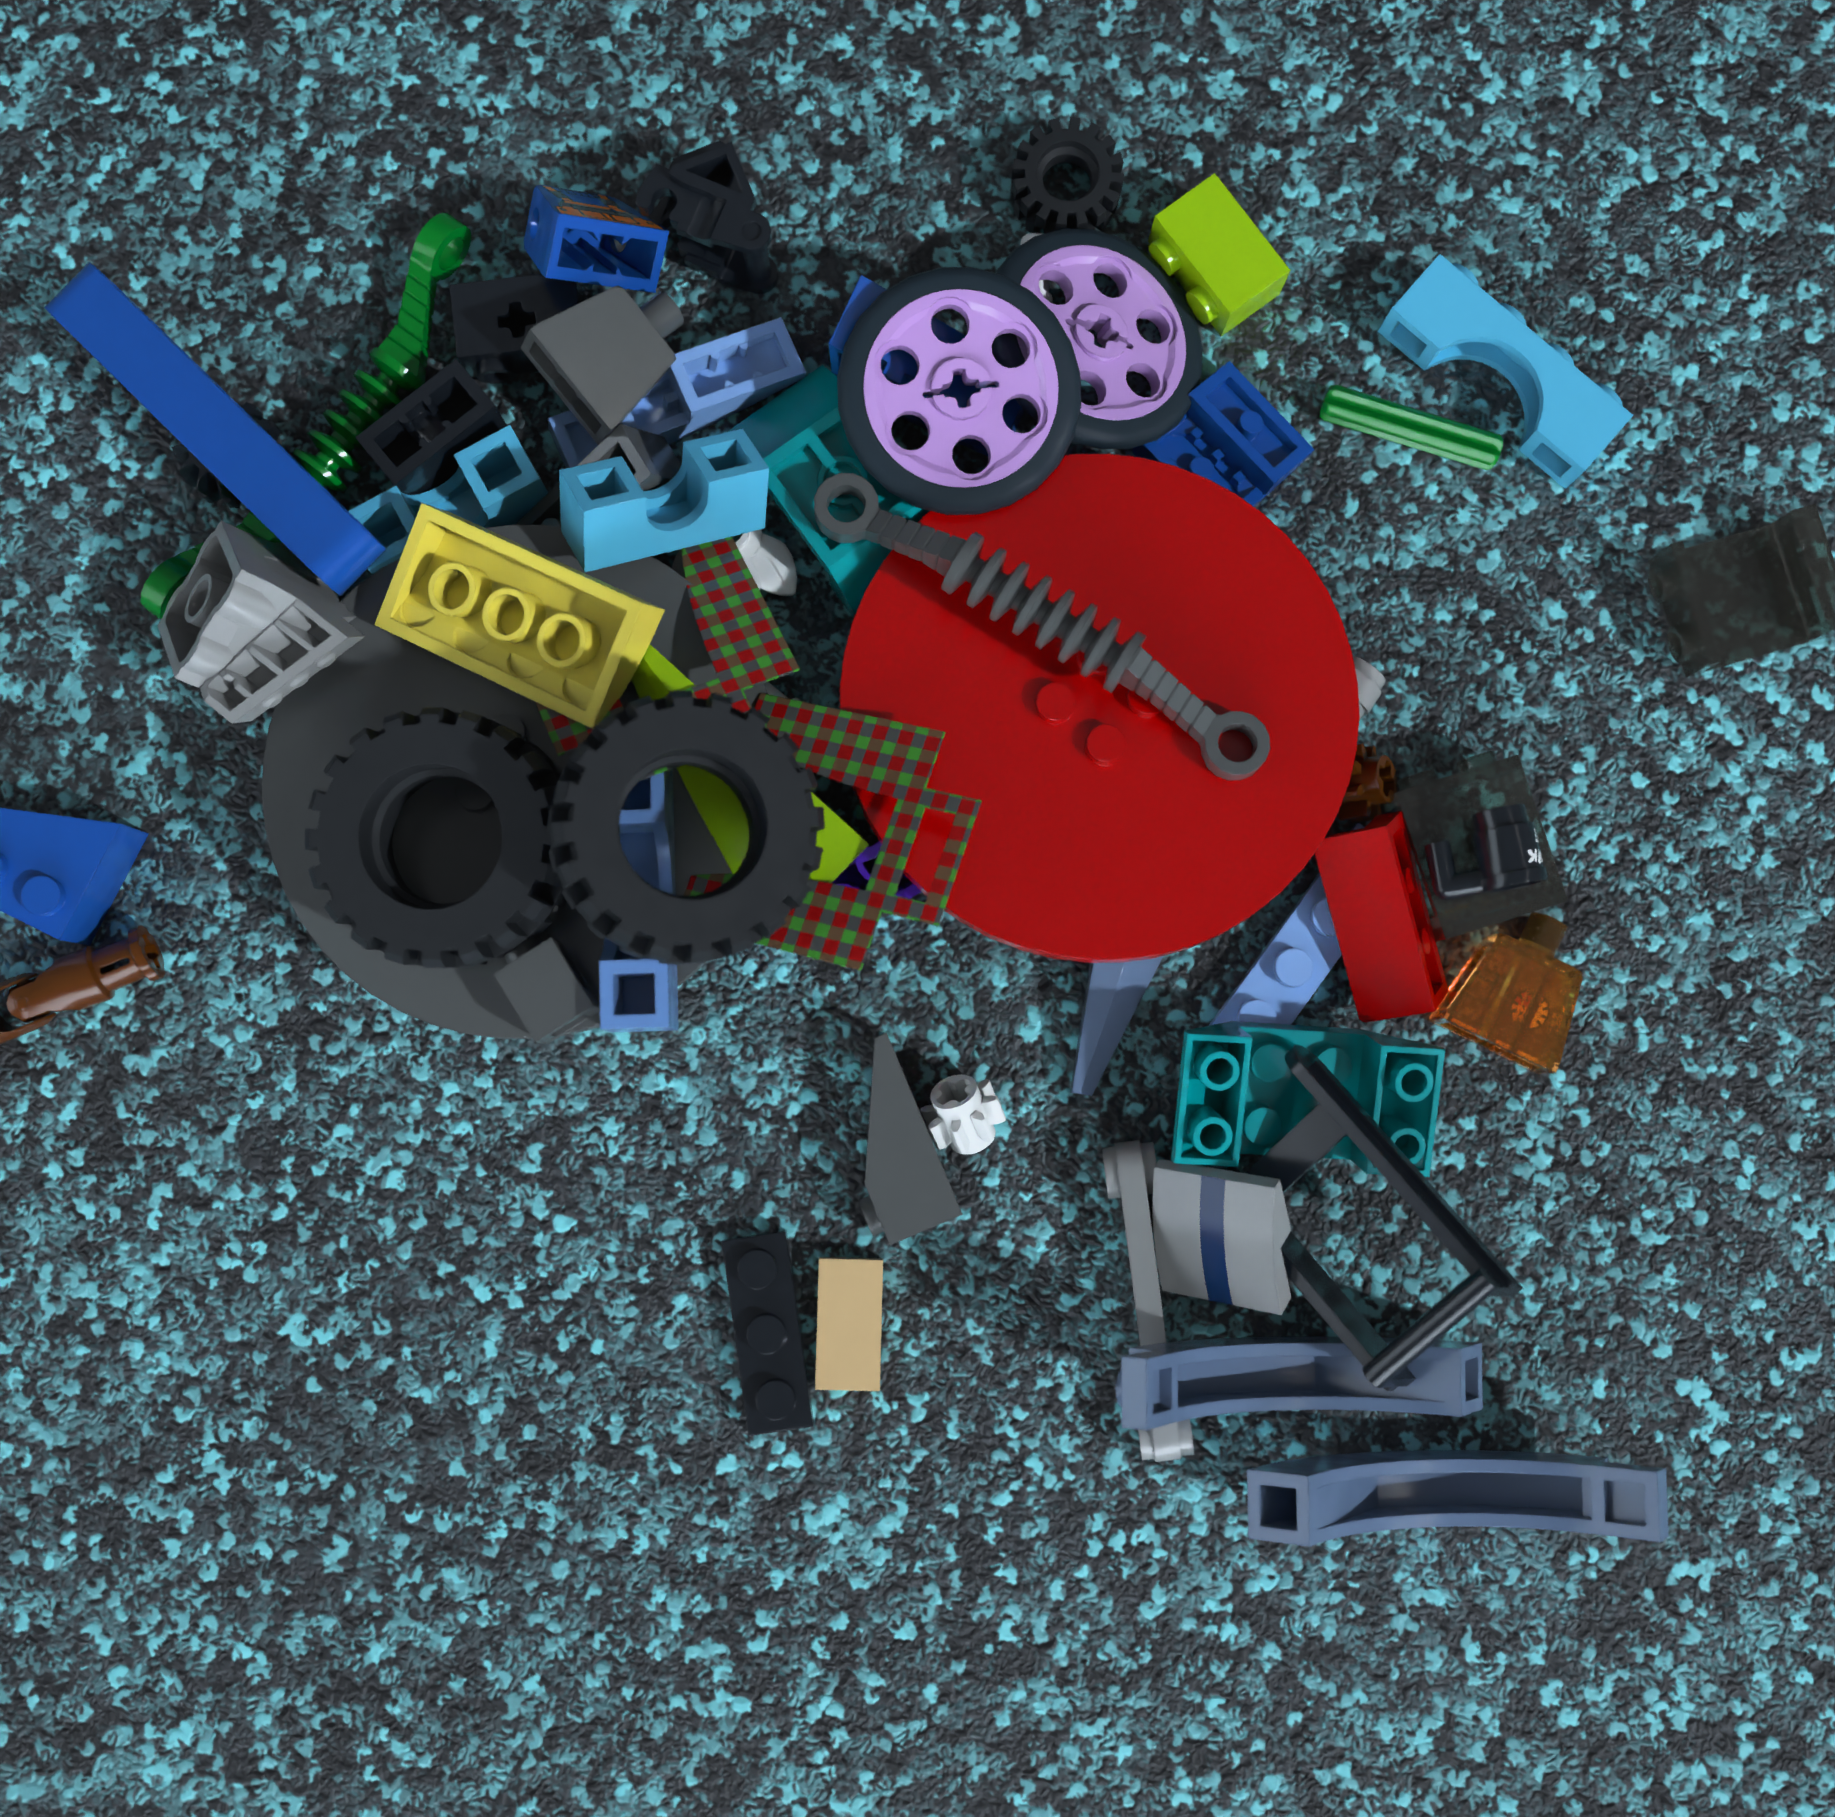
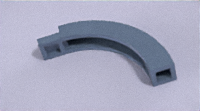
M1339 1337L1218 1338L1129 1348V1355L1121 1356V1370L1116 1380V1399L1121 1407V1428L1150 1430L1204 1416L1277 1410H1362L1463 1417L1483 1409L1482 1343L1437 1340L1407 1366L1416 1379L1408 1386L1397 1387L1393 1391H1386L1384 1388H1377L1371 1384L1363 1373V1365ZM1396 1338L1382 1339L1389 1345Z
M1488 1450L1380 1451L1308 1457L1247 1469L1249 1539L1310 1547L1349 1535L1425 1527L1530 1528L1661 1542L1669 1538L1666 1468L1610 1463L1606 1457Z

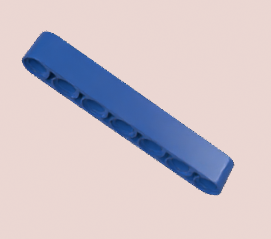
M88 262L44 307L283 544L338 595L341 596L386 550V547L91 262Z

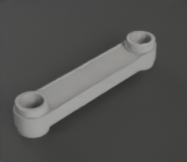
M1140 1140L1114 1143L1112 1147L1102 1148L1108 1199L1121 1198L1140 1346L1166 1343L1148 1195L1153 1194L1154 1167L1156 1165L1153 1142L1140 1143ZM1190 1419L1150 1430H1138L1142 1460L1155 1459V1462L1180 1460L1182 1459L1181 1456L1194 1455Z

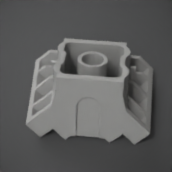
M222 520L215 531L203 543L194 566L183 584L173 593L165 613L157 625L174 677L199 688L204 702L232 724L253 721L269 708L276 706L282 701V698L294 689L303 686L310 677L331 665L337 657L365 637L364 634L349 623L357 616L350 612L345 604L341 603L339 595L317 577L285 544L273 543L257 537Z

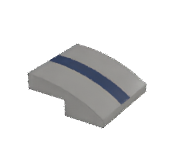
M1159 1159L1154 1167L1152 1212L1155 1253L1162 1290L1282 1315L1292 1298L1281 1247L1291 1228L1280 1179L1192 1164H1174L1172 1161Z

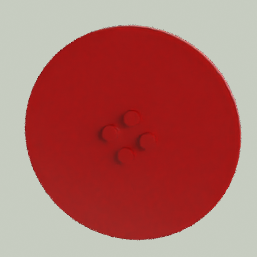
M1117 454L1064 455L1059 466L1036 490L1010 506L975 515H945L933 511L925 514L917 522L921 524V527L926 525L934 528L936 532L940 530L948 533L950 538L953 535L967 541L974 532L984 536L980 558L984 561L1000 547L1007 550L1003 572L1007 575L1023 561L1028 563L1030 568L1025 584L1028 588L1031 589L1046 575L1051 577L1052 584L1048 600L1051 602H1055L1068 589L1074 591L1075 597L1071 609V614L1074 616L1080 614L1091 603L1097 605L1098 609L1093 626L1097 630H1100L1114 617H1117L1121 620L1116 639L1120 644H1123L1137 631L1145 634L1146 639L1141 647L1153 657L1152 660L1158 661L1165 668L1164 672L1169 671L1178 679L1177 683H1182L1191 691L1190 695H1196L1204 703L1202 706L1207 705L1216 715H1223L1229 711H1243L1254 715L1265 725L1270 736V751L1267 759L1252 776L1243 780L1233 781L1217 777L1206 767L1201 756V746L1188 734V730L1185 732L1175 723V719L1174 721L1169 719L1163 713L1162 708L1158 710L1150 702L1149 698L1147 700L1136 694L1135 689L1131 691L1120 683L1112 693L1103 689L1108 667L1101 664L1085 678L1080 674L1085 653L1079 650L1064 664L1059 662L1057 658L1062 639L1056 636L1041 650L1036 648L1035 641L1039 625L1032 623L1019 636L1012 633L1016 611L1010 609L999 620L994 622L989 618L994 599L992 596L988 595L978 605L971 608L967 605L971 587L969 582L965 581L950 595L941 589L945 576L938 573L937 569L933 570L925 565L923 561L912 559L908 555H903L892 549L867 587L851 625L843 657L840 681V710L945 732L926 788L982 801L944 911L988 938L1021 951L1059 960L1085 963H1123L1158 958L1192 948L1220 936L1250 918L1280 894L1303 870L1314 855L1339 812L1350 782L1357 751L1360 717L1358 681L1352 650L1342 619L1320 577L1291 539L1261 511L1237 494L1205 477L1174 465L1141 457ZM1228 730L1220 734L1218 747L1222 755L1234 762H1243L1250 759L1252 744L1245 734L1236 730ZM853 787L869 825L882 844L898 799ZM925 808L903 870L904 875L926 896L929 894L956 814Z

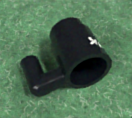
M1525 804L1502 806L1472 815L1476 834H1473L1471 838L1478 868L1456 872L1449 840L1423 846L1434 894L1444 901L1478 894L1503 892L1549 880L1547 869L1543 864L1535 824L1528 821Z

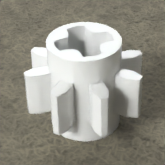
M963 1074L949 1076L937 1083L930 1095L932 1105L922 1107L920 1110L936 1148L941 1150L950 1144L953 1151L964 1155L974 1154L988 1147L996 1134L993 1124H1000L1006 1121V1116L990 1081L985 1079L977 1084L972 1077Z

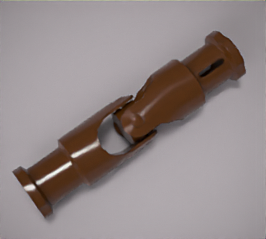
M138 925L130 928L128 937L98 949H95L93 946H86L60 957L39 976L38 973H22L0 981V995L5 989L11 987L6 1003L11 1015L19 1018L24 1023L33 1021L24 1026H13L6 1023L0 1015V1044L48 1024L57 1016L56 1013L48 1015L53 1011L85 1010L112 999L115 995V990L146 977L150 981L163 978L165 976L164 959L154 937L144 926ZM126 958L130 960V963L117 969L113 967V964Z

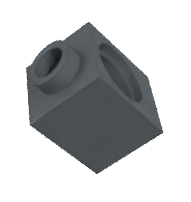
M539 936L523 941L515 949L504 955L508 964L493 973L532 1038L537 1043L549 1044L600 1012V1002L564 944L552 937L544 942L541 941Z

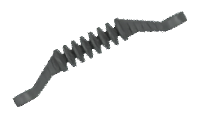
M839 473L827 478L818 487L814 497L815 521L820 531L829 539L839 543H855L862 539L877 544L881 543L883 547L891 550L894 549L895 552L908 555V557L918 561H923L925 565L933 570L937 569L938 573L945 576L941 589L950 595L965 581L971 584L967 599L969 607L974 608L988 595L992 596L994 599L989 616L992 621L996 622L1010 609L1016 611L1012 633L1019 636L1032 623H1036L1039 625L1035 647L1041 650L1056 636L1062 639L1057 660L1063 664L1076 652L1082 651L1085 653L1080 672L1082 676L1086 678L1101 664L1108 667L1103 689L1112 693L1120 683L1131 691L1135 689L1136 694L1147 700L1149 698L1150 702L1158 710L1162 708L1163 713L1172 721L1175 719V723L1185 732L1188 730V734L1201 746V756L1206 767L1217 777L1228 781L1243 780L1252 776L1266 761L1270 751V736L1265 725L1254 715L1243 711H1229L1223 715H1216L1207 705L1202 706L1204 703L1196 695H1190L1191 691L1182 683H1177L1178 679L1169 671L1164 672L1165 668L1158 661L1152 660L1153 657L1141 647L1146 639L1145 634L1137 631L1123 644H1120L1116 641L1121 622L1117 617H1114L1104 627L1097 630L1093 627L1098 606L1094 603H1091L1080 614L1074 616L1071 614L1075 597L1074 591L1068 589L1055 602H1051L1048 600L1052 578L1048 575L1043 577L1031 589L1028 588L1025 584L1030 565L1025 561L1008 575L1005 574L1003 568L1007 550L1002 547L994 552L986 561L982 560L980 555L984 536L974 532L966 541L953 535L950 538V534L940 530L936 532L934 528L926 525L921 527L920 523L912 520L907 522L906 518L898 515L893 517L892 513L879 508L876 491L873 485L864 477L853 473ZM840 495H852L863 503L865 510L857 520L841 522L830 515L828 511L830 502ZM1228 730H1236L1245 734L1252 744L1250 759L1243 762L1228 760L1222 755L1218 747L1220 734Z

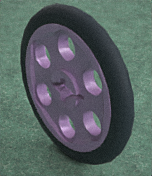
M1065 228L1034 236L1014 249L997 269L996 273L1004 275L1032 291L1055 314L1072 343L1081 380L1090 383L1098 395L1097 405L1091 406L1081 402L1079 418L1072 442L1097 449H1129L1156 441L1175 428L1190 409L1191 400L1188 394L1199 386L1202 373L1203 348L1197 320L1187 303L1185 294L1173 278L1168 276L1160 264L1142 249L1118 236L1093 229ZM1103 273L1111 277L1118 287L1119 297L1112 298L1102 294L1095 286L1093 274ZM1050 280L1059 285L1065 295V304L1057 305L1045 299L1040 292L1039 281ZM1142 318L1153 322L1160 331L1161 343L1156 344L1146 341L1137 329V319ZM1089 329L1097 332V342L1103 345L1102 348L1094 344V334L1089 332ZM1007 333L994 339L992 354L1000 365L1007 368H1017L1026 361L1027 347L1019 336ZM1134 371L1143 375L1150 384L1151 397H1141L1135 394L1127 384L1126 373ZM1015 398L1021 408L1037 421L1038 415L1033 404L1026 399Z
M939 267L909 276L882 292L858 318L844 345L837 375L838 411L847 441L864 469L893 495L917 508L945 515L983 514L1010 506L1036 490L1061 463L1074 438L1081 409L1080 370L1072 343L1055 314L1027 288L1004 275L974 267ZM953 309L959 312L967 323L966 337L954 344L940 341L934 335L931 328V319L938 311ZM1007 333L1019 336L1027 347L1025 363L1017 368H1007L1000 365L992 354V344L996 337ZM903 350L913 356L918 368L914 380L907 384L898 385L885 378L880 365L882 358L888 352ZM954 375H961L962 381L966 386L975 385L976 388H981L979 392L970 396L966 408H959L955 397H944V394L937 395L940 394L941 390L950 387ZM988 385H996V388H992V387L983 388V387H987ZM923 395H935L930 398L923 397ZM1015 398H1022L1031 402L1036 408L1038 415L1035 428L1026 433H1017L1009 429L1002 416L1003 406L1006 402ZM903 415L919 417L928 428L927 442L916 450L901 448L892 437L891 428L894 421ZM963 439H975L981 442L988 453L986 468L976 474H967L960 471L952 458L955 444Z

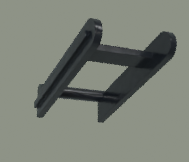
M1295 1045L1285 1054V1061L1292 1073L1319 1104L1257 1161L1246 1174L1280 1179L1284 1194L1348 1135L1470 1274L1387 1345L1290 1231L1281 1247L1287 1277L1363 1365V1373L1369 1382L1377 1388L1393 1391L1397 1387H1405L1412 1383L1416 1377L1407 1366L1489 1296L1513 1297L1523 1287L1324 1063L1307 1048ZM1199 1165L1216 1169L1240 1172L1236 1167Z

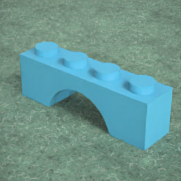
M1441 254L1436 257L1391 308L1377 331L1424 371L1451 360H1472L1486 364L1504 375L1517 391L1524 411V431L1518 450L1564 489L1586 471L1633 416L1632 413L1622 406V401L1614 390L1602 383H1594L1574 366L1572 357L1565 349L1557 344L1545 342L1526 326L1524 317L1517 309L1509 304L1497 302L1479 287L1476 277L1469 269L1461 264L1449 262Z

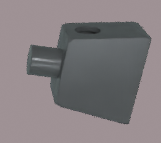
M614 286L536 324L529 330L521 349L599 445L622 423L675 362V354L664 338L683 325L684 319L676 303L664 292H659L641 307H638L624 288Z

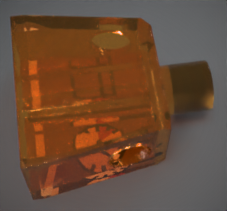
M1531 912L1519 940L1502 933L1485 937L1449 986V992L1437 1010L1431 1012L1427 1021L1536 1074L1556 1073L1561 1062L1583 979L1580 970L1554 958L1568 927L1553 917L1538 912Z

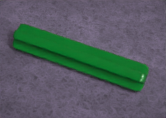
M1337 384L1331 385L1328 388L1320 408V418L1324 421L1484 470L1493 468L1500 457L1503 447V437L1500 434Z

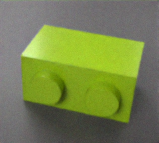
M1215 173L1154 217L1148 238L1151 257L1160 264L1168 276L1173 274L1187 292V303L1196 318L1203 324L1211 323L1221 337L1280 295L1291 270Z

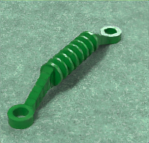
M439 213L431 218L416 238L409 261L408 275H406L401 309L399 308L398 324L388 334V338L386 337L378 348L374 347L368 354L380 373L376 377L357 369L353 375L365 391L362 396L345 389H341L338 393V396L349 410L348 414L345 416L330 409H325L322 413L334 432L331 435H327L311 428L307 432V435L319 450L316 455L297 448L291 453L296 461L323 487L343 494L348 488L336 471L339 467L360 474L363 470L352 454V450L354 448L366 450L355 437L381 418L385 408L391 410L402 401L397 394L400 389L413 393L425 383V367H427L428 361L427 350H429L431 336L429 333L432 330V315L434 314L437 282L445 280L460 267L468 253L472 239L471 230L448 213ZM252 512L248 513L242 524L235 526L273 543H282ZM203 543L195 545L194 548L179 553L175 557L161 563L145 582L141 592V604L160 620L173 593L183 584L194 566Z

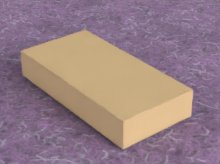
M819 1257L815 1390L880 1391L883 1258Z

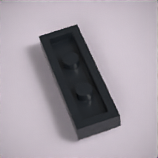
M787 1230L722 1240V1249L748 1436L813 1427L814 1418Z

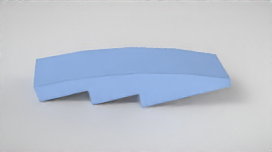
M782 317L675 353V362L621 424L663 436L667 443L671 444L738 413L803 379L806 375L805 368ZM570 410L548 418V429L565 468L577 466L598 446Z

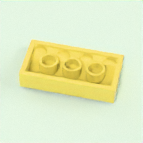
M421 503L374 625L593 729L594 726L601 722L618 698L620 699L643 659L665 610L449 511Z

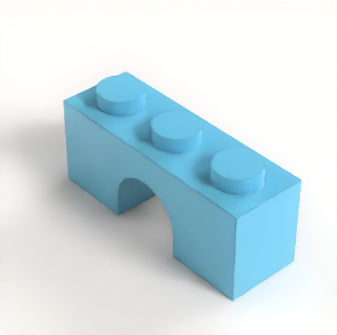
M511 425L454 454L459 465L458 469L450 479L440 486L415 495L404 494L397 486H394L349 510L386 547V550L368 568L372 575L379 569L400 559L421 503L449 511L484 528L515 525L548 493Z
M738 429L683 442L682 463L677 474L668 483L653 490H642L622 456L559 470L561 532L583 571L589 572L764 529L769 467L745 431Z

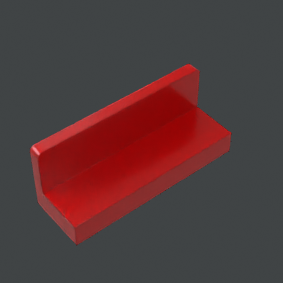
M1402 810L1377 815L1365 828L1327 835L1314 854L1359 1019L1362 1022H1372L1435 1012L1449 990Z

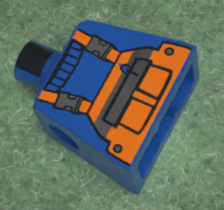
M536 185L533 190L524 236V249L545 278L608 287L620 286L629 290L656 293L669 230L647 216L641 215L637 210L619 199L605 195ZM614 239L621 245L627 242L622 252L617 250Z

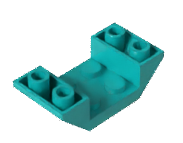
M821 365L729 431L738 429L745 431L769 467V494L827 571L831 588L854 618L867 587L881 563L892 550L881 546V543L877 544L862 539L855 543H839L825 536L815 521L814 497L818 487L831 476L839 473H853L864 477L873 485L878 496L879 508L892 513L893 517L898 515L906 518L907 522L908 520L918 522L929 510L917 508L888 492L864 469L847 441L838 411L837 376ZM840 495L834 498L828 507L830 515L841 522L857 520L865 510L863 503L852 495Z
M1230 1021L1184 1031L1171 1161L1174 1164L1239 1167L1240 1154L1265 1155L1319 1104L1292 1073L1285 1061V1054L1295 1045H1301L1324 1063L1424 1177H1430L1445 1049L1443 1047L1353 1028ZM1348 1135L1323 1157L1329 1159H1348L1366 1174L1382 1175Z

